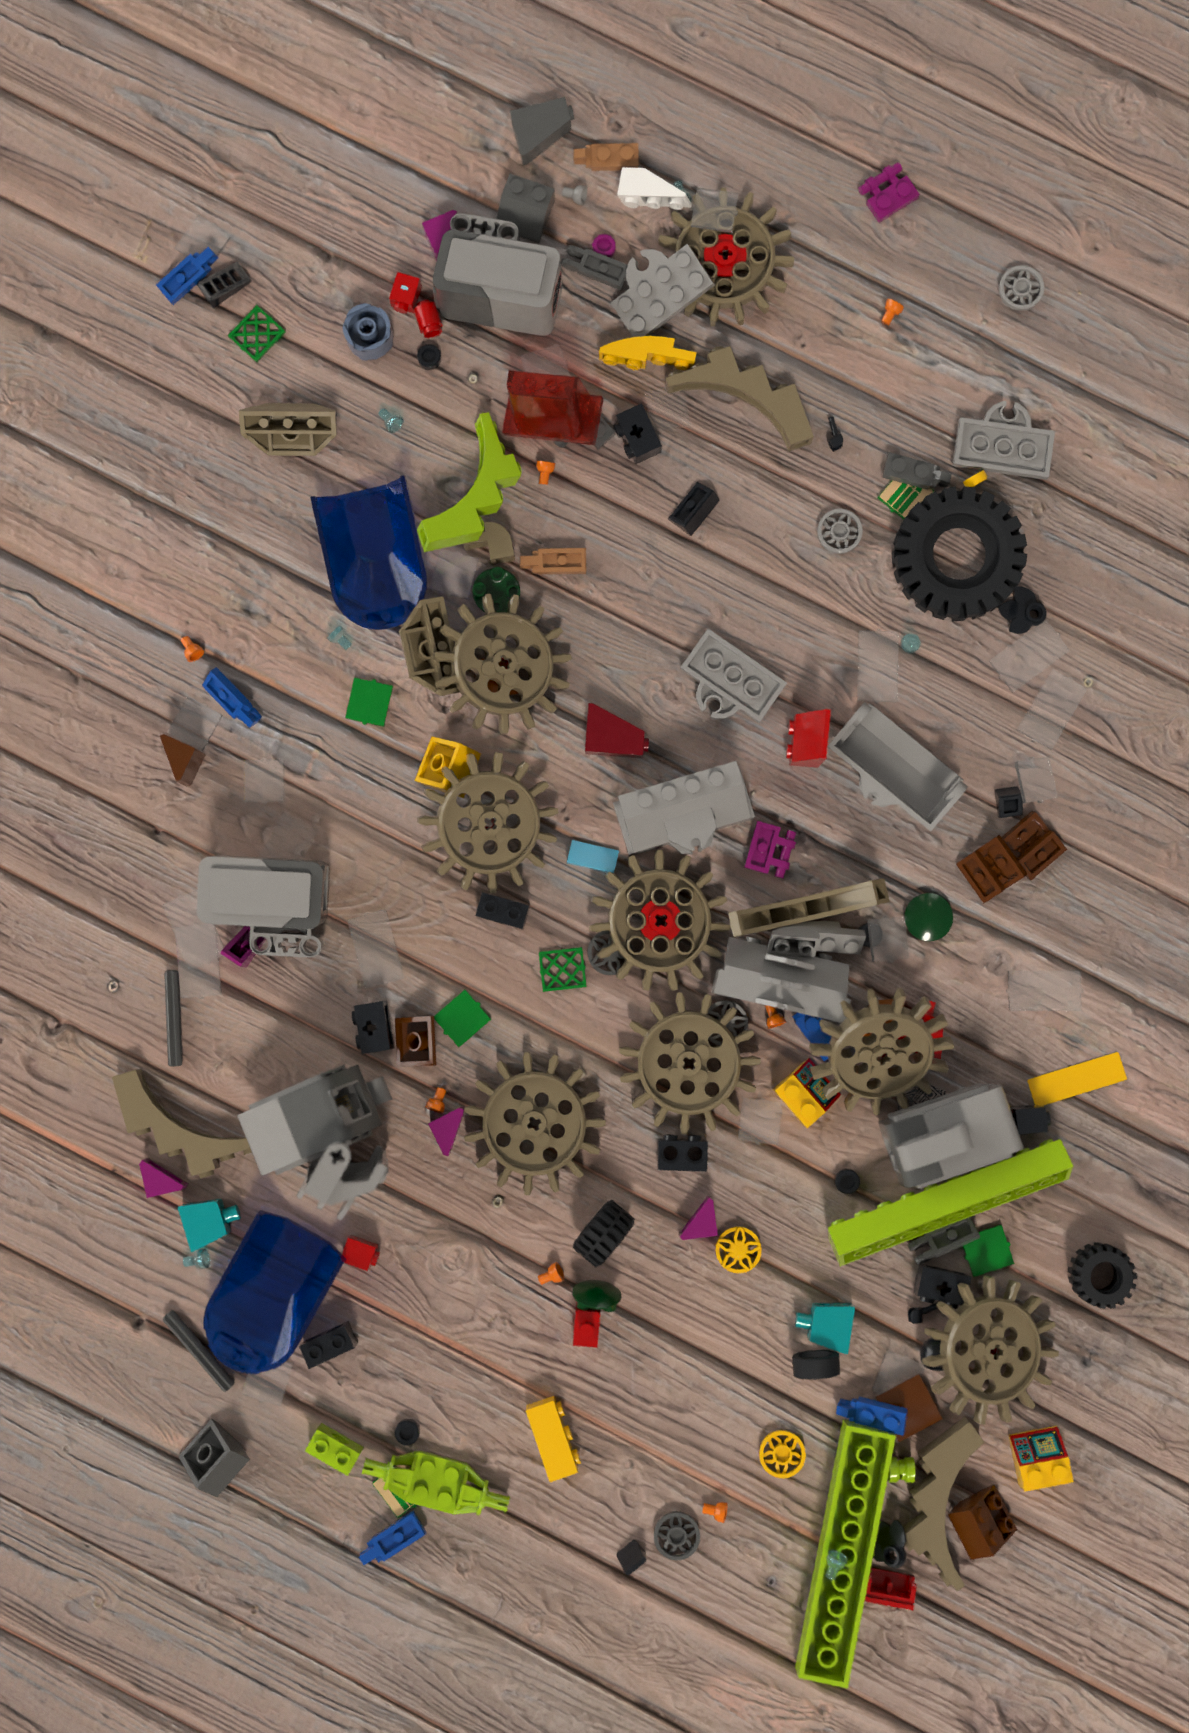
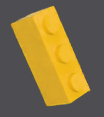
M551 1396L526 1405L525 1411L549 1482L578 1473V1464H581L578 1450L572 1449L570 1440H573L569 1425L564 1426L562 1416H565L561 1401L556 1402L555 1396Z

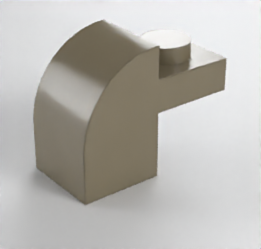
M484 522L486 531L481 534L479 540L463 544L465 550L488 547L492 565L515 561L510 534L503 526L495 522Z

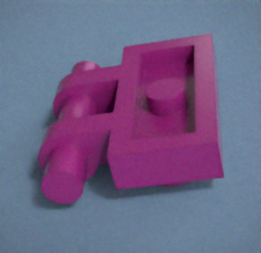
M899 162L893 166L888 165L883 168L882 173L874 178L872 176L864 181L863 185L858 187V191L862 196L868 192L871 194L872 197L867 200L866 205L879 223L918 199L920 195L907 175L900 180L896 177V174L903 170ZM887 181L890 186L881 191L878 186Z
M757 821L744 868L768 874L771 865L777 867L774 877L784 879L785 872L790 867L788 861L791 851L795 849L796 842L794 840L796 832L787 830L785 838L778 837L781 827ZM776 845L782 846L779 859L772 858Z

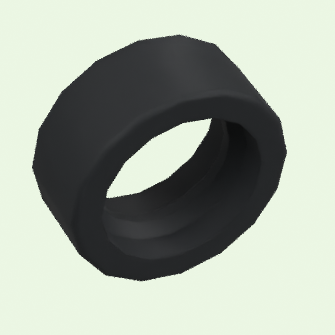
M810 1350L799 1352L792 1356L793 1375L796 1378L816 1380L832 1378L840 1374L839 1353L836 1351Z

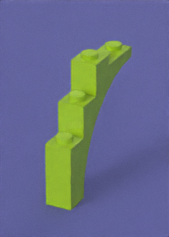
M489 412L480 414L475 423L479 440L480 460L474 484L467 495L455 506L439 515L421 521L417 528V533L424 552L479 540L484 531V522L481 516L497 513L503 503V495L500 489L515 486L521 476V466L519 462H516L514 454L505 455L504 445L497 436L496 423L491 419Z

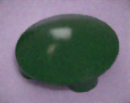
M501 567L490 568L483 571L476 578L472 589L473 599L476 605L485 612L482 597L486 594H491L495 612L507 613L508 602L511 596L515 594L519 595L520 598V586L516 577L509 571Z
M924 893L916 896L909 902L904 912V920L909 932L917 939L926 942L936 941L943 938L951 929L953 912L950 904L940 895Z
M601 1280L582 1281L576 1284L572 1290V1295L577 1301V1308L584 1311L602 1309L605 1312H614L622 1297L620 1290L616 1286Z

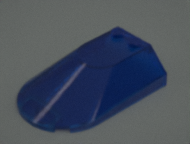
M402 475L399 479L386 485L338 496H311V504L333 599L339 610L353 623L367 629L386 630L403 624L420 600H424L427 591V571L417 533V525L406 476Z
M260 1210L253 1219L207 1303L203 1318V1328L205 1329L209 1342L208 1346L212 1353L227 1367L246 1374H259L260 1372L274 1370L281 1366L295 1352L344 1265L346 1258L330 1241L287 1217Z

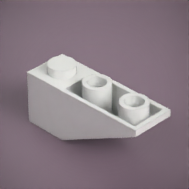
M622 167L617 195L626 207L648 206L652 209L671 207L676 210H680L683 207L691 208L692 204L686 193L645 168Z

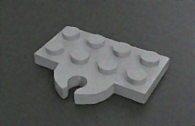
M686 244L669 258L662 252L654 249L640 251L641 255L649 260V266L645 271L639 270L638 262L633 257L629 261L626 269V280L629 289L612 301L611 304L632 337L649 336L715 286L690 245Z
M1006 401L993 405L986 413L984 420L960 417L952 466L1043 480L1049 478L1055 431L1032 428L1031 418L1022 405L1017 402L1013 405V419H1007L1003 416L1002 411L1007 406Z
M707 629L680 668L700 682L696 690V702L702 713L706 710L708 700L716 699L720 703V708L712 712L710 717L715 720L730 718L740 710L760 723L787 684L783 679L710 629Z

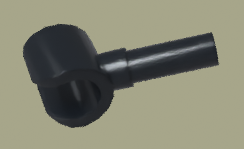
M829 417L828 420L833 437L827 441L830 449L834 452L842 448L843 436L837 430L834 417Z
M937 1303L923 1308H910L908 1310L909 1322L913 1324L923 1323L922 1314L939 1309L936 1306Z

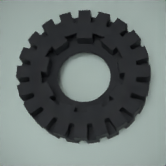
M956 486L944 488L939 494L935 491L927 495L904 518L893 542L895 547L892 552V565L896 567L894 575L897 584L902 583L904 587L902 590L903 594L908 600L913 598L917 602L915 607L925 613L929 610L933 612L932 617L944 620L946 617L952 618V621H965L970 617L973 620L984 616L989 611L992 612L1000 606L1019 584L1023 573H1021L1022 569L1026 566L1027 554L1024 553V548L1027 546L1026 536L1019 532L1022 525L1018 517H1011L1008 514L1011 508L1003 501L999 504L993 501L995 495L985 490L982 494L976 493V488L966 486L960 491L956 490ZM963 528L970 530L984 544L985 562L981 570L970 578L958 580L947 577L935 564L933 557L935 542L941 534L950 529Z

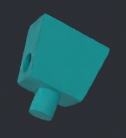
M222 1199L186 1203L177 1207L191 1252L231 1232L229 1222L241 1219L238 1205L225 1208Z
M813 1303L811 1314L797 1312L795 1327L808 1329L807 1338L810 1342L843 1354H848L855 1306L852 1303Z

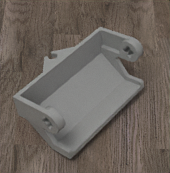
M864 702L828 745L832 751L860 773L859 789L863 793L864 799L868 798V794H872L874 796V801L871 802L872 805L880 807L899 805L930 831L968 788L963 783V778L871 703L867 704Z
M737 761L619 795V801L613 802L628 856L666 845L674 847L681 854L692 855L695 846H698V852H701L711 845L716 830L755 818Z
M732 937L728 938L723 969L716 970L712 994L724 995L810 1015L836 1023H842L847 1018L843 1014L840 1002L843 1000L849 1004L851 1002V999L846 998L849 977L848 964L831 961L832 956L818 953L817 957L767 953V946L760 944V939L747 937L745 941Z
M340 1142L330 1144L322 1157L312 1160L296 1197L301 1199L304 1194H307L319 1200L317 1208L320 1210L323 1209L325 1204L332 1206L343 1202L337 1215V1219L342 1220L356 1197L375 1191L379 1183L382 1184L389 1172L386 1149L382 1146H376L368 1162L349 1163L351 1157L349 1145L346 1146Z

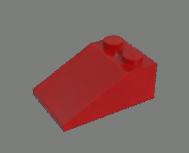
M831 709L796 714L794 720L789 721L788 735H792L791 744H787L786 759H790L789 765L818 768L826 760Z

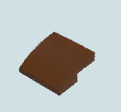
M1035 811L1027 814L1002 836V839L1027 872L1026 877L1030 881L1067 850L1055 832L1048 829Z
M1000 834L956 863L983 903H986L1027 875V872Z
M920 1374L875 1396L879 1402L908 1409L904 1435L895 1434L898 1442L942 1420Z

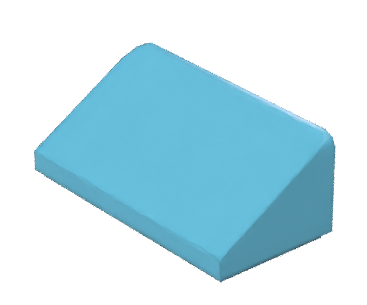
M572 840L567 864L606 873L609 871L614 873L619 850Z

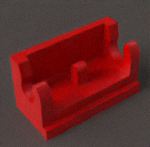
M871 1567L865 1602L913 1611L917 1584L914 1583L915 1576Z

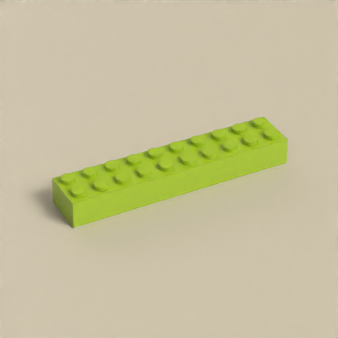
M1048 1139L1040 1143L1038 1148L1030 1150V1148L1022 1149L1012 1158L995 1162L993 1165L985 1168L981 1167L972 1170L970 1174L962 1177L957 1175L949 1178L946 1183L941 1185L937 1183L928 1185L920 1193L909 1192L901 1196V1200L894 1203L886 1201L877 1206L878 1209L873 1211L862 1210L857 1212L852 1219L846 1221L844 1218L838 1219L831 1223V1227H828L829 1241L841 1267L1066 1181L1070 1178L1073 1164L1061 1139L1056 1141Z
M846 1419L842 1420L795 1665L798 1678L848 1688L896 1438L894 1433L861 1425Z

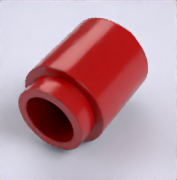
M430 300L418 302L413 311L420 333L425 338H433L440 335L443 324L435 302H430Z

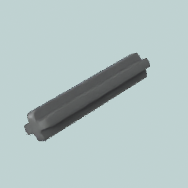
M167 970L164 973L168 1065L175 1067L182 1065L179 972L177 970Z
M172 1310L163 1317V1322L224 1392L228 1391L234 1385V1380L175 1311Z

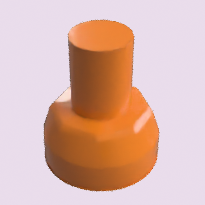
M888 298L885 303L887 311L881 322L890 325L893 317L899 315L903 311L904 306Z
M537 461L536 467L540 472L539 484L548 485L549 474L553 473L556 463Z
M189 636L181 639V643L185 647V658L188 662L197 661L204 655L203 648L198 644H194Z
M765 1005L769 1016L766 1021L768 1029L776 1028L786 1023L785 1017L781 1013L778 1014L775 1007Z
M437 1087L434 1098H430L427 1101L425 1108L443 1114L445 1104L442 1101L446 1090Z
M555 1262L550 1265L547 1272L538 1275V1280L541 1285L549 1281L557 1283L564 1281L565 1276L559 1263Z
M718 1502L716 1506L704 1503L702 1513L713 1515L716 1521L725 1523L728 1503Z

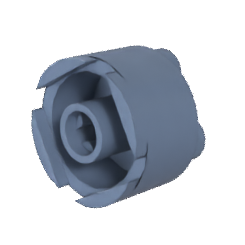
M366 303L359 304L349 310L343 323V334L352 353L364 361L375 360L384 356L393 347L394 339L392 326L386 312L380 307L371 306V304Z

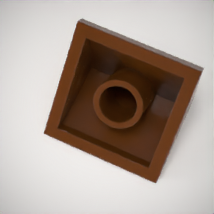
M160 735L176 782L186 787L191 786L205 754L168 735Z
M434 1016L395 1018L397 1067L435 1066Z

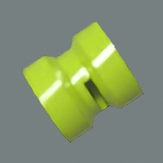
M892 1457L888 1475L889 1483H896L899 1479L904 1480L906 1483L915 1482V1461L913 1457H905L901 1460Z

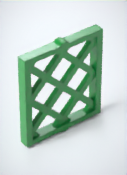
M256 305L231 331L228 337L240 347L241 351L245 352L257 363L286 331L271 316L267 315ZM258 313H262L266 320L258 321ZM255 314V321H248ZM258 324H267V332H258ZM270 324H274L278 331H270ZM247 325H255V332H247ZM243 327V333H237ZM267 335V343H259V336ZM270 335H277V336L270 342ZM244 336V344H240L235 340V337ZM247 336H255V344H247ZM256 347V355H252L247 348ZM259 347H265V348L259 353Z
M582 947L539 952L543 992L587 987ZM575 951L570 958L564 954V952ZM558 953L553 960L546 955ZM577 953L581 955L580 965L573 961ZM561 955L568 960L563 967L556 963ZM544 957L551 962L546 969L543 968L542 963ZM570 962L577 967L572 975L565 970ZM553 964L560 969L555 977L548 972ZM579 970L583 973L582 982L574 977ZM562 972L570 977L565 984L557 979ZM545 974L553 979L548 986L544 982ZM572 979L579 984L567 986ZM555 981L562 986L550 988Z

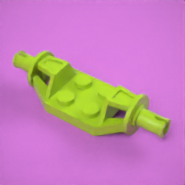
M420 1450L397 1457L392 1455L391 1462H388V1464L366 1458L362 1474L382 1478L383 1482H385L383 1490L387 1491L389 1489L405 1502L453 1515L475 1512L476 1515H480L482 1508L485 1506L507 1512V1505H509L510 1496L490 1492L488 1488L489 1480H484L467 1463ZM411 1465V1469L396 1468L393 1466ZM467 1480L479 1486L482 1490L467 1485Z

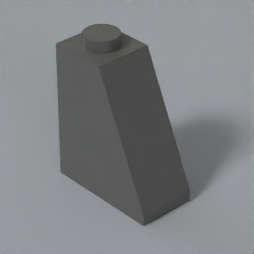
M565 97L510 111L511 124L523 166L529 164L571 130V120H574L572 106H567Z

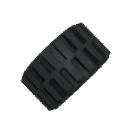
M610 1200L601 1207L574 1241L573 1249L594 1267H598L608 1259L634 1225L635 1218L616 1202Z
M1099 1242L1094 1243V1245H1085L1084 1250L1078 1249L1076 1251L1078 1256L1076 1258L1072 1257L1070 1260L1073 1266L1068 1267V1272L1071 1273V1277H1068L1069 1283L1073 1285L1072 1289L1078 1294V1297L1100 1309H1105L1106 1307L1110 1309L1116 1308L1115 1304L1123 1305L1125 1303L1123 1300L1125 1297L1131 1298L1132 1294L1129 1292L1131 1288L1136 1289L1137 1284L1133 1283V1279H1137V1273L1133 1272L1135 1265L1129 1261L1131 1258L1127 1254L1109 1244ZM1101 1262H1109L1114 1271L1112 1282L1103 1289H1095L1091 1283L1093 1268Z

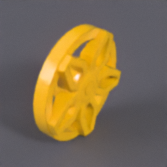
M735 1226L721 1233L716 1242L715 1252L723 1268L732 1273H745L758 1264L762 1248L758 1237L753 1231L746 1227ZM735 1231L733 1241L724 1238L727 1234ZM739 1231H741L742 1240L737 1239ZM745 1232L750 1234L755 1241H747L745 1243ZM721 1242L730 1243V1245L726 1248ZM749 1245H757L754 1249L748 1250ZM720 1248L725 1252H729L725 1255L724 1260L721 1259ZM757 1251L756 1258L752 1262L748 1253L753 1254ZM732 1257L733 1261L726 1265L728 1258ZM747 1258L749 1266H746L742 1259ZM738 1260L739 1264L743 1268L735 1269L732 1268V1266L735 1265Z
M773 1431L761 1442L759 1448L760 1462L765 1471L776 1478L794 1476L802 1469L805 1463V1447L801 1439L790 1431ZM786 1435L788 1437L785 1438L784 1442L782 1443L781 1439L777 1436ZM771 1438L778 1442L776 1446L772 1444ZM793 1438L792 1445L788 1446L787 1442ZM768 1442L770 1448L773 1450H768L765 1453H763L765 1445ZM797 1442L801 1448V1455L796 1451H792L795 1449ZM769 1454L773 1456L772 1459H764ZM795 1455L800 1460H792V1456ZM776 1462V1472L771 1470L766 1463L773 1464ZM788 1463L797 1465L792 1471L787 1472ZM779 1465H784L782 1473H780Z

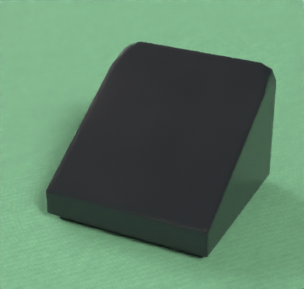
M1019 787L995 789V800L999 818L1023 815V793Z
M635 1539L617 1552V1558L627 1576L632 1574L647 1560L646 1552Z

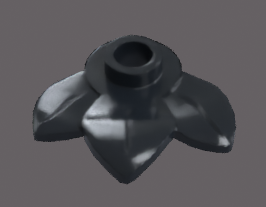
M1021 586L1014 588V600L1005 602L998 607L1001 616L1011 621L1009 632L1015 634H1023L1031 626L1040 625L1044 622L1047 615L1045 607L1036 601L1035 594ZM1030 611H1036L1037 618H1032Z
M895 1520L891 1525L884 1521L879 1522L873 1553L874 1560L884 1562L892 1568H900L906 1562L904 1546L907 1538L904 1527L898 1520Z

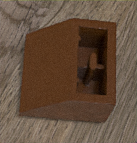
M990 1485L960 1501L947 1514L970 1560L994 1556L1017 1531L1014 1521L995 1485Z

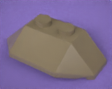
M266 403L239 410L241 435L267 455L316 456L337 436L336 410L318 404Z
M443 596L420 600L399 629L409 678L439 696L460 693L456 684H451L445 688H436L435 685L443 677L452 676L450 662H439L432 659L434 652L444 651L452 653L454 647L453 640L445 637L439 631L443 625L450 626Z

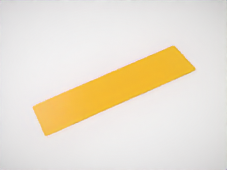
M1115 1052L1028 1079L1027 1082L1034 1104L1044 1106L1125 1081L1127 1076L1119 1052Z

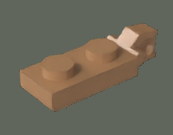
M638 143L586 145V148L574 149L573 152L574 164H586V168H592V171L622 170V167L639 168Z
M586 548L538 549V551H532V556H520V569H532V572L538 575L586 574Z

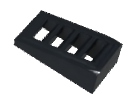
M235 262L203 279L197 286L214 309L252 281L240 264ZM235 271L241 277L240 281H237L233 276ZM227 277L233 282L230 286L225 280ZM221 282L225 289L221 290L217 284ZM214 288L217 293L212 294L210 289Z

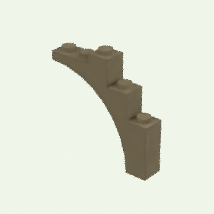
M719 346L712 349L707 355V364L698 363L693 365L690 370L684 372L677 370L666 377L665 387L668 394L684 390L705 389L724 392L754 406L771 421L782 436L788 451L812 443L814 436L795 384L789 386L782 384L775 387L774 391H772L763 365L757 367L750 365L742 369V372L739 371L731 346L726 348Z
M882 878L809 896L738 910L728 914L733 936L737 937L888 903L890 900L885 879Z
M142 1069L112 1077L128 1134L136 1132L137 1136L151 1132L150 1127H152L159 1155L167 1153L168 1157L183 1153L182 1148H184L191 1176L199 1174L201 1179L214 1175L213 1170L220 1167L219 1157L220 1161L223 1162L235 1158L234 1153L242 1150L244 1155L252 1153L246 1137L222 1138L207 1135L187 1127L171 1116L157 1101L148 1087Z
M963 1417L918 1451L922 1458L919 1461L920 1465L927 1474L932 1473L909 1490L913 1496L910 1502L920 1514L903 1526L907 1538L905 1544L909 1551L914 1549L918 1556L924 1553L932 1566L937 1564L942 1570L939 1575L947 1587L952 1584L956 1591L965 1585L954 1567L947 1546L945 1532L946 1506L951 1487L958 1472L970 1455L985 1443L966 1417Z

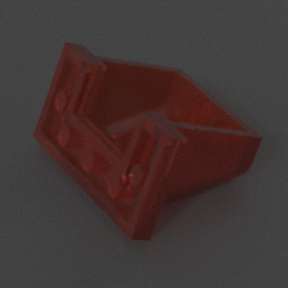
M509 370L506 384L509 398L502 430L505 436L587 445L596 444L604 401L602 396L590 395L579 377Z

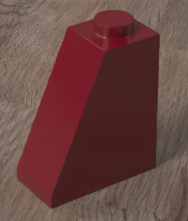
M588 703L585 754L643 758V752L648 753L649 738H644L645 731L594 703Z

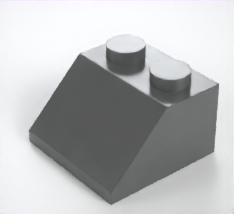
M510 173L501 195L497 219L514 223L518 228L519 237L539 244L555 203V189Z
M213 1419L204 1426L178 1456L195 1487L214 1497L220 1495L250 1460L242 1445Z

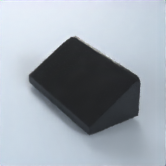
M697 482L668 519L686 534L692 536L718 504L719 498L714 490Z

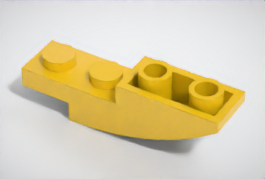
M640 336L621 339L600 347L599 360L611 366L617 364L626 365L631 370L645 369L647 360L658 366L669 364L674 365L679 370H688L695 365L697 352L674 348L675 338Z

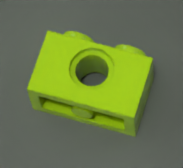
M321 1423L305 1452L348 1476L364 1447Z

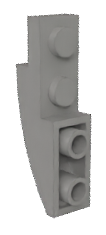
M836 921L802 922L772 931L767 946V953L815 957L816 951L860 955L866 934L864 930L841 928L840 923Z

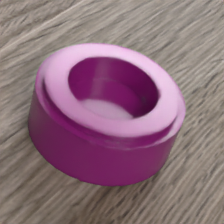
M608 234L598 235L593 240L592 251L612 258L616 251L614 238Z

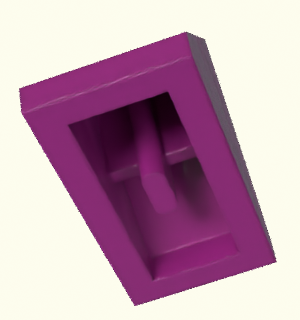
M451 210L422 222L424 234L436 261L442 237L447 231L451 230L450 221L457 214V211Z
M244 926L220 953L240 967L247 968L256 955L250 948V926ZM260 936L257 939V946L261 948L266 938Z
M459 1107L428 1123L445 1156H449L464 1115V1107Z
M149 1158L141 1160L139 1164L147 1198L179 1191L186 1188L189 1184Z
M710 1196L705 1198L678 1234L682 1240L718 1236L714 1203Z

